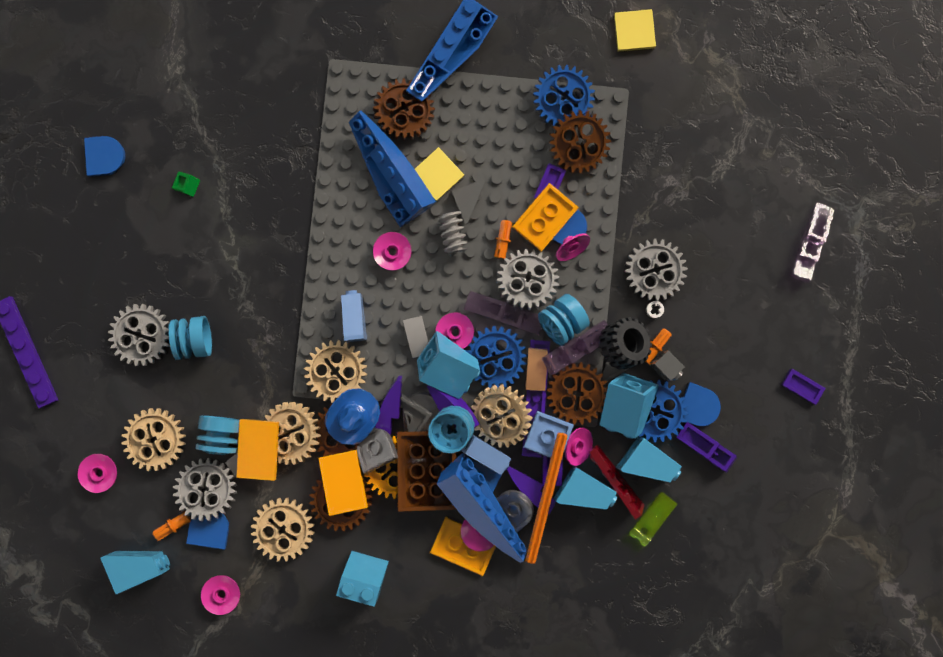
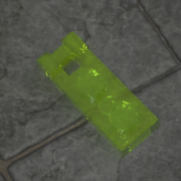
M660 492L629 535L639 539L640 544L644 547L647 546L654 534L677 506V503L663 492ZM643 526L648 529L646 534L641 532Z

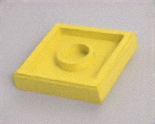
M652 9L614 13L618 52L656 47Z
M439 147L415 168L436 201L465 176Z

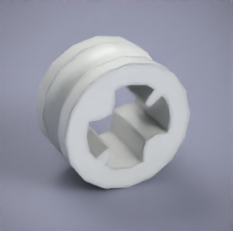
M652 301L647 305L646 313L650 318H658L664 313V306L659 301ZM652 305H654V307L659 306L658 315H656V313L652 314L650 312L652 310Z

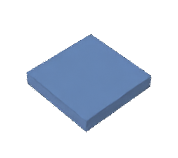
M537 411L524 448L551 458L557 433L567 434L568 441L574 425Z

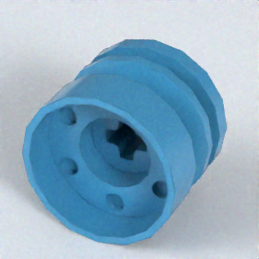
M564 294L554 302V306L549 305L546 307V310L544 309L538 313V319L543 330L560 346L565 345L568 340L574 338V334L581 333L590 325L586 311L570 294Z
M206 316L192 317L189 325L186 319L170 321L169 343L175 360L183 359V357L189 359L192 351L195 357L211 355L212 338Z
M448 406L443 408L432 419L428 435L436 449L444 453H455L467 445L474 433L475 423L472 415L466 409L460 406ZM455 424L456 428L451 430L450 427Z
M199 416L198 428L206 431V435H199L197 439L205 441V444L197 443L195 449L217 455L237 453V448L229 446V443H238L237 439L230 438V434L239 433V419Z

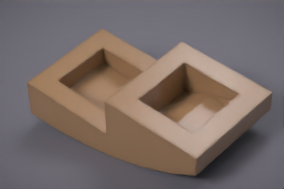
M528 348L526 390L545 391L548 349Z

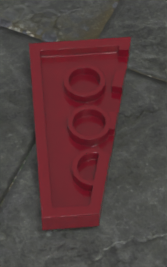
M598 444L595 445L589 452L591 460L595 465L598 464L603 476L609 480L636 520L642 515L645 505Z

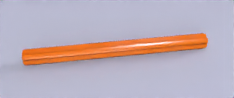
M558 432L525 559L527 563H536L567 441V434Z

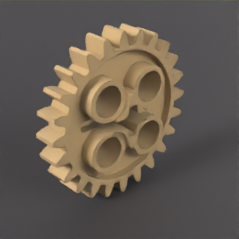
M340 340L337 341L336 345L330 341L328 347L325 343H322L323 349L320 350L315 347L317 354L310 353L313 359L306 360L310 364V367L304 368L309 371V374L304 376L305 378H310L307 385L314 386L311 392L318 391L316 397L319 398L324 395L323 401H327L331 397V403H333L343 392L348 389L361 388L359 384L366 383L362 376H367L368 374L362 372V370L366 369L367 365H361L365 358H358L361 352L357 351L354 353L355 346H351L348 349V342L341 346ZM336 353H341L342 360L339 363H334L332 359ZM325 358H328L335 368H340L338 372L346 380L347 385H344L338 376H332L333 370L325 362ZM321 365L327 367V373L323 376L318 374V368ZM347 368L354 369L353 377L346 378L345 370ZM333 380L339 382V388L335 391L330 389V383Z
M503 384L499 388L496 385H493L491 389L487 387L484 392L482 391L478 394L479 397L474 399L476 404L471 406L475 410L473 413L480 423L474 428V431L480 430L479 437L486 436L484 442L490 439L492 446L498 442L500 448L504 443L506 447H509L511 443L516 445L518 440L524 439L523 435L526 436L529 433L527 429L532 426L528 421L532 420L533 417L527 415L532 409H526L525 407L529 402L522 401L524 395L517 396L518 390L512 393L511 386L506 388V390ZM504 400L508 407L503 406L501 401ZM486 408L490 409L491 415L486 412ZM513 408L515 409L514 412L507 414L505 417H500L490 424L487 423V421L494 419L496 416L502 415ZM511 417L517 421V424L511 421ZM495 425L500 427L501 432L496 430Z
M284 402L282 405H275L276 409H270L271 415H265V418L268 421L279 422L281 429L278 438L304 425L303 429L295 431L289 437H283L278 441V463H284L285 461V465H290L291 463L294 465L299 462H305V458L312 457L310 452H316L313 446L320 444L316 441V438L321 437V435L316 433V430H319L321 427L315 426L318 419H312L315 413H308L309 407L302 408V403L296 405L295 402ZM294 416L296 417V420H297L295 425H294V423H293V417H294ZM301 434L304 435V441H303V442L300 440V435H301ZM285 442L288 444L287 450L284 447Z
M153 408L148 409V414L145 410L141 411V416L134 414L135 421L132 419L128 420L131 426L124 427L128 433L122 434L123 437L127 438V441L122 442L123 445H127L123 452H130L127 459L134 458L132 464L140 463L139 468L142 469L146 466L147 471H150L152 467H154L155 471H158L160 466L162 469H166L167 463L173 465L172 458L178 460L177 452H184L180 446L186 445L185 442L181 441V438L186 437V435L180 434L184 427L177 426L181 421H173L175 415L173 414L168 417L167 410L161 414L160 408L156 409L155 413ZM158 422H161L163 424V430L161 432H158L156 430V424ZM140 429L144 430L145 437L143 439H140L138 437V431ZM156 436L157 440L152 443L151 439ZM164 440H168L170 443L168 450L163 448ZM147 447L151 448L152 455L150 457H147L145 455V449Z
M278 498L277 504L270 500V507L267 504L262 505L265 511L259 509L257 513L260 517H253L257 524L251 525L252 528L256 529L251 535L257 536L253 543L259 542L260 545L257 550L263 548V556L270 553L269 559L277 556V561H280L282 556H284L285 561H288L289 555L295 559L296 552L302 555L303 550L301 548L308 549L309 546L306 542L313 541L308 537L315 533L310 530L315 525L314 523H309L312 516H306L309 510L302 511L303 504L296 506V500L289 503V498H285L284 503H282L281 498ZM278 511L285 513L286 518L284 521L277 518ZM269 519H273L276 524L271 523ZM294 522L300 524V532L293 531L292 524ZM283 525H285V526H286V528H285V531H286V532L281 533V532H280V530H281L280 527H282ZM267 526L273 528V536H268L265 533ZM289 534L295 536L297 540H294ZM282 538H286L289 541L288 548L281 546L280 540Z

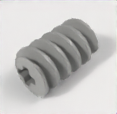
M461 211L443 214L438 219L439 223H443L439 229L445 231L441 234V237L447 238L442 242L443 245L448 246L444 249L445 253H458L468 250L462 247L467 244V241H461V238L465 237L466 234L459 232L464 229V226H458V223L462 222L463 219L456 217L461 214Z

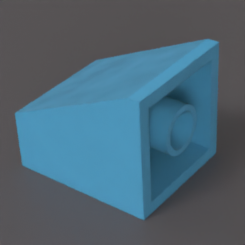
M438 331L435 332L417 359L419 381L458 399L461 398L463 393H467L471 382L480 373L478 360Z
M626 373L619 375L608 384L600 426L605 427L606 430L622 433L627 438L638 437L643 432L659 385Z
M638 437L616 466L617 469L625 473L666 482L675 481L681 474L680 469L682 467L642 437Z
M572 466L562 486H560L555 494L554 500L559 504L608 509L609 506L612 507L616 502L617 497L615 495L617 492L577 467Z
M114 551L101 557L115 594L161 575L169 570L170 565L168 557L162 551Z
M351 551L336 596L375 607L389 561Z

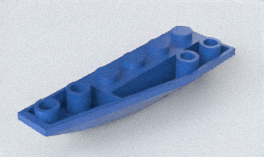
M463 0L406 92L421 102L426 99L480 47L498 16L475 0Z
M359 111L349 121V125L379 196L398 225L402 227L427 211L436 201L404 154L365 113Z
M464 453L460 454L441 472L437 485L458 512L483 537L520 563L524 562L527 550L524 543L498 503L483 474L478 472L471 459Z

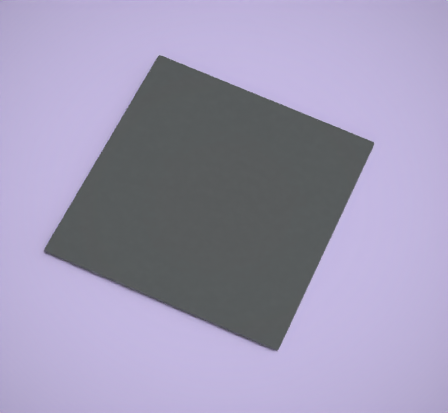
M331 59L328 66L293 396L323 400L324 395L319 398L316 397L318 391L311 392L314 386L307 385L310 378H305L304 376L309 374V371L304 368L310 367V364L306 360L313 359L310 353L317 354L315 347L320 350L323 349L322 343H325L328 347L330 341L336 345L337 341L340 340L341 346L346 342L344 341L341 295H346V291L357 290V293L362 294L367 340L348 342V349L351 346H355L354 353L357 351L361 352L358 358H365L361 365H367V368L363 369L362 372L368 375L362 376L366 383H360L359 386L363 390L370 392L380 406L389 388L398 376H402L401 395L404 394L407 397H411L418 392L430 394L427 388L428 385L419 381L418 357L412 358L403 320L419 316L423 318L428 342L435 334L439 320L446 314L454 312L461 313L470 319L474 327V336L479 338L478 331L485 334L486 327L489 328L490 332H492L493 326H496L497 331H499L500 327H504V332L511 329V336L517 333L516 340H523L520 344V347H526L522 351L523 354H528L530 340L550 341L547 389L552 388L548 381H555L552 374L558 376L557 369L565 371L564 365H567L570 369L573 362L576 367L582 362L583 368L590 364V371L597 368L595 374H602L604 356L601 354L602 348H599L601 343L599 337L602 335V330L607 326L629 97L628 89L596 85L589 87V89L595 90L594 93L590 94L595 100L589 102L593 105L592 109L587 108L590 113L589 117L593 113L597 114L595 120L602 118L603 120L600 125H607L604 132H610L606 136V139L611 140L610 143H606L610 150H604L607 157L601 156L600 159L603 163L596 162V169L589 166V172H586L584 168L582 173H578L577 168L574 172H571L569 166L558 190L579 207L578 210L585 216L587 221L586 234L590 237V243L578 256L567 261H559L556 258V252L561 245L551 240L542 251V258L544 259L549 256L548 263L554 262L552 269H558L555 275L559 276V281H556L559 286L555 289L557 291L556 295H551V302L546 300V306L539 303L538 310L533 305L531 311H529L527 306H524V309L521 310L519 304L514 308L513 301L507 304L508 297H501L503 291H498V286L501 284L496 283L497 279L500 278L497 276V272L502 271L499 269L500 264L505 265L504 259L496 258L494 254L497 244L496 237L499 234L501 221H511L513 226L534 202V196L548 163L562 169L564 163L561 165L557 164L559 158H552L556 152L549 151L550 148L554 147L553 144L548 143V141L554 139V137L549 135V133H555V130L552 128V120L545 123L547 117L540 118L539 116L542 111L535 110L539 104L533 103L534 100L538 99V97L533 96V93L539 91L534 86L541 85V83L536 79L454 71L431 93L428 100H434V104L430 107H434L435 111L431 113L434 115V119L430 120L432 123L430 127L426 126V133L421 131L420 137L414 134L413 140L406 136L405 141H403L400 135L396 140L394 133L389 138L404 154L414 169L439 147L465 176L427 211L400 227L379 196L349 121L359 111H362L377 125L379 119H374V114L377 112L373 111V106H377L374 104V99H378L376 97L377 92H381L382 86L387 88L388 82L394 85L395 79L402 83L403 78H405L406 83L409 84V81L414 79L420 68ZM557 82V85L560 88L566 87V82ZM550 86V89L552 91L559 93L554 89V87ZM573 90V97L576 99H581V92L579 90ZM565 92L564 94H560L562 101L567 99V94ZM408 94L403 95V98L406 100L412 99ZM548 94L546 95V101L549 104L555 103V97ZM570 101L575 107H578L576 103ZM392 103L386 104L390 109L395 108V105ZM564 105L561 108L563 114H570L571 109L569 106ZM418 110L412 111L415 116L422 115ZM402 119L396 120L399 125L405 124V121ZM586 124L583 126L582 132L584 135L589 134L591 128L590 125ZM576 125L574 126V128L579 139V141H577L576 144L581 146V142H583L584 140L579 138L578 127ZM386 130L384 133L388 136L389 131ZM571 130L565 131V140L572 138ZM594 143L588 145V153L595 151ZM581 147L582 158H585V153ZM575 148L569 151V157L573 159L577 156ZM485 178V184L468 224L465 225L464 221L458 223V226H464V229L459 232L466 234L465 237L461 238V241H467V244L462 247L468 250L458 253H445L444 249L448 246L443 245L442 242L447 238L441 237V234L445 231L439 229L443 223H439L438 219L443 214L459 211L452 191ZM461 214L456 216L457 218L462 219ZM511 227L509 238L511 242L508 243L506 258L510 260L511 253L517 256V250L524 254L525 249L528 250V254H531L534 249L535 255L538 256L541 251ZM388 232L402 234L411 245L412 252L409 262L398 270L382 268L377 264L373 256V247L376 240ZM391 249L389 251V254L392 256L395 255L396 250ZM517 266L516 270L519 272L525 271V268L522 266ZM541 270L534 271L538 276L544 274ZM526 277V282H529L530 278ZM513 284L512 288L515 290L521 289V286L519 284ZM538 288L530 289L535 294L540 293ZM564 294H570L586 311L590 325L581 333L574 334V338L568 340L565 345L560 346L543 330L538 319V313L544 309L546 310V307L549 305L554 306V302ZM454 329L453 335L457 336L459 334V330ZM500 340L498 348L502 351L505 350L507 343L504 340ZM468 345L464 350H471V347ZM482 346L480 348V354L483 357L487 356L489 352L488 348L486 346ZM512 351L502 354L494 352L495 356L481 360L480 363L484 364L496 360L498 363L499 358L512 354ZM341 353L333 355L334 363L341 362ZM528 356L524 357L523 361L527 362ZM325 358V362L333 370L332 376H338L342 383L347 385L346 380L338 372L340 368H335L328 358ZM506 358L504 366L507 369L512 368L513 361L510 358ZM489 364L486 367V372L492 375L495 368ZM527 364L521 365L525 372H518L521 377L520 379L513 377L514 384L507 381L508 387L511 386L512 393L518 390V397L524 395L523 402H526ZM321 365L318 368V374L323 376L327 373L325 365ZM353 368L345 370L346 378L354 376ZM580 376L577 378V390L573 391V395L576 396L575 411L578 409V397L582 396V392H579ZM567 377L564 380L565 387L572 388L574 380ZM473 379L467 393H463L461 396L472 412L475 411L471 408L473 404H476L474 399L479 397L478 394L482 391L484 392L488 387V382L484 386L481 385L482 379L478 381ZM333 380L330 383V389L335 391L339 388L337 380ZM591 380L584 381L583 387L585 390L590 391L593 388ZM546 391V397L550 396L551 392ZM568 396L564 397L562 405L566 408L571 406V398ZM546 399L545 414L558 419L560 413H552L555 406H548L552 399ZM584 399L581 402V407L584 410H588L591 407V402L588 399ZM502 400L503 406L508 407L507 403ZM486 408V412L491 415L490 409ZM513 408L507 411L506 413L498 415L496 417H505L507 414L514 412L515 409ZM591 416V423L584 419L583 425L577 420L575 425L596 427L598 418L596 419Z

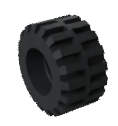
M631 317L623 318L605 326V329L602 330V335L599 337L601 341L599 348H602L601 354L605 356L607 363L610 362V366L617 369H628L644 363L648 359V355L651 354V335H648V329L643 327L644 324L642 322L638 323V319H632ZM623 338L625 339V341H626V343H627L628 349L626 348V346H625V344H624Z

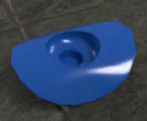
M361 388L348 389L333 402L325 416V425L328 433L342 444L356 445L362 442L378 422L380 416L379 403L368 391Z

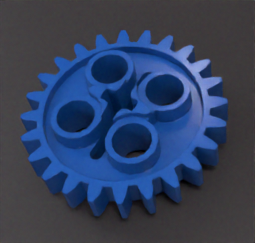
M558 65L556 72L553 68H550V75L547 72L543 73L545 79L539 77L538 81L541 85L534 86L539 91L533 93V96L538 97V99L534 100L533 103L539 104L535 109L536 111H542L539 117H547L545 123L552 120V126H555L558 123L557 119L564 121L561 110L564 105L569 106L575 115H577L578 110H581L582 114H584L585 111H588L587 108H593V105L589 103L595 100L594 97L590 96L595 90L589 89L593 83H586L589 76L581 77L582 70L576 73L575 66L570 71L568 65L565 66L564 70ZM564 79L566 87L560 88L557 85V80ZM550 86L554 87V89L559 93L552 91L550 89ZM573 90H579L581 92V99H576L573 97ZM565 92L567 94V99L562 101L560 94H564ZM546 95H553L555 103L549 104L546 101ZM570 101L576 103L578 107H575Z
M493 326L492 332H490L489 328L486 327L485 334L478 331L479 338L473 336L474 343L469 344L471 350H465L478 360L480 373L475 381L482 379V386L488 382L489 388L493 384L499 388L501 383L504 387H508L507 381L514 384L513 377L520 379L521 377L518 372H525L521 365L527 364L526 361H523V358L527 357L528 354L522 353L526 347H520L523 340H516L517 333L511 336V329L504 332V327H500L499 331H497L496 326ZM500 340H504L507 343V347L503 351L498 348ZM482 346H486L489 351L485 357L480 354ZM512 351V354L499 358L498 363L496 360L484 364L480 363L481 360L495 356L494 352L502 354ZM506 358H510L513 361V366L510 369L504 366ZM489 364L495 368L492 375L486 372V367Z
M660 380L657 382L659 386L655 395L657 400L652 404L651 408L656 409L657 406H660L661 411L672 414L674 417L669 418L662 414L654 416L653 411L649 412L650 420L645 423L643 432L639 437L645 434L647 441L650 437H653L655 443L658 437H660L662 442H664V436L671 440V433L678 436L679 434L676 429H684L681 422L687 423V420L683 416L689 415L688 412L683 411L684 408L688 407V404H682L686 397H679L681 390L674 392L675 385L668 388V382L666 381L664 386H662ZM667 400H672L675 403V408L671 411L664 408V403ZM665 418L669 421L666 429L658 427L659 419Z

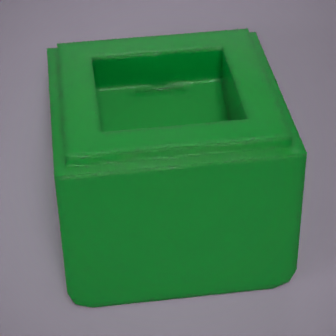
M178 171L172 189L194 197L200 179Z

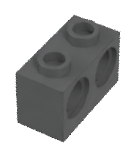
M669 350L662 351L649 364L664 381H676L683 374L682 370L685 368Z

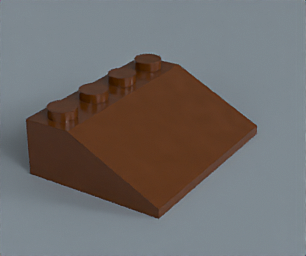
M429 431L397 432L398 511L456 509L437 485L441 472L456 459V452L444 453L436 449L430 441Z

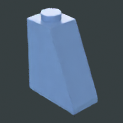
M357 290L346 291V295H341L344 341L367 340L362 294L357 293Z
M474 434L467 445L461 449L463 453L500 475L508 468L511 460L509 456Z

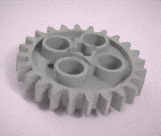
M656 239L652 241V244L646 240L645 247L640 243L638 244L639 250L635 248L632 250L635 255H628L631 262H626L625 265L630 268L624 272L629 273L630 276L626 280L632 281L629 288L636 287L634 293L641 292L640 298L647 295V299L650 301L652 296H654L655 301H659L661 296L663 300H666V294L672 297L674 296L672 290L678 292L680 289L677 285H684L681 278H686L687 275L683 274L682 271L688 268L682 267V264L686 260H680L683 253H676L678 247L671 249V242L665 246L663 239L659 244H657ZM662 253L666 256L665 263L659 262L658 254ZM640 259H645L648 262V268L640 267ZM668 264L672 265V267L660 270L658 273L653 272L640 276V273L653 269L654 265L655 268ZM664 272L671 273V281H666L664 279ZM646 277L654 280L653 287H648L645 284Z
M525 249L524 254L517 250V256L511 253L510 260L504 259L505 265L500 264L499 269L502 271L497 272V276L500 278L497 279L496 283L501 284L498 286V291H503L501 297H508L507 304L513 301L514 308L519 304L521 310L524 309V306H527L528 310L531 311L533 305L538 310L539 303L546 306V300L552 301L551 295H556L557 291L555 289L559 286L556 282L559 281V276L555 275L558 269H552L554 262L548 263L549 256L543 259L542 252L537 256L534 249L531 254H528V250ZM522 266L525 268V271L519 272L516 270V267ZM541 270L544 274L538 276L534 271ZM526 277L530 278L529 282H526ZM519 284L521 289L515 290L512 288V285ZM538 288L540 293L535 294L530 289Z
M133 304V310L127 306L126 313L120 310L121 317L114 316V319L117 321L116 324L110 323L114 330L108 331V333L113 334V337L109 338L108 341L114 342L110 348L117 349L115 355L122 354L121 361L127 359V364H132L134 361L135 366H139L140 363L143 366H147L148 361L154 364V357L162 359L159 353L166 354L167 352L164 347H170V344L166 342L169 340V336H167L169 329L166 326L170 322L163 321L166 315L162 314L159 316L160 310L156 309L153 312V306L150 305L146 310L145 304H141L140 309L137 304ZM134 318H137L138 325L133 328L131 322ZM154 324L156 326V332L154 334H150L149 328L151 325ZM125 328L155 338L156 342L125 331ZM127 336H130L131 343L127 346L124 340ZM145 342L149 344V350L147 352H144L142 350V346Z
M207 458L206 463H204L202 459H199V464L192 461L191 468L185 465L186 472H179L182 478H175L179 485L173 486L174 489L178 490L173 496L179 498L175 501V504L181 505L179 510L185 511V516L188 517L192 514L191 519L196 520L199 516V521L201 522L204 521L205 517L208 521H211L212 515L219 519V512L225 515V507L231 509L228 503L229 501H235L231 495L237 494V491L232 489L237 486V483L231 482L235 476L229 475L231 470L229 468L225 469L226 465L224 463L219 465V461L216 459L212 463L210 458ZM197 475H200V476H201L200 482L197 483V484H194V483H193L194 477L197 476ZM219 476V484L213 486V478ZM206 487H208L209 490H208V491H205V493H203V492H202V489H205ZM194 494H197L198 501L196 503L191 504V497ZM216 495L218 497L217 502L214 505H210V498Z

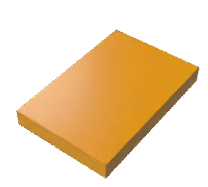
M549 183L512 228L542 252L579 207Z
M239 420L237 478L276 480L279 422Z
M357 450L320 457L319 464L329 516L368 508Z
M445 517L430 553L483 576L496 546L494 545L486 551L470 549L465 545L461 537L462 524Z

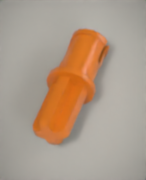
M501 221L499 234L496 237L497 244L494 254L496 258H506L508 243L511 242L509 240L512 227L511 221Z
M662 329L656 338L650 341L652 343L650 348L651 354L648 355L646 363L650 364L658 352H662V347L672 336L668 330Z
M184 511L172 520L168 519L167 523L153 531L155 539L159 541L172 532L176 533L177 529L191 522L190 516H185Z

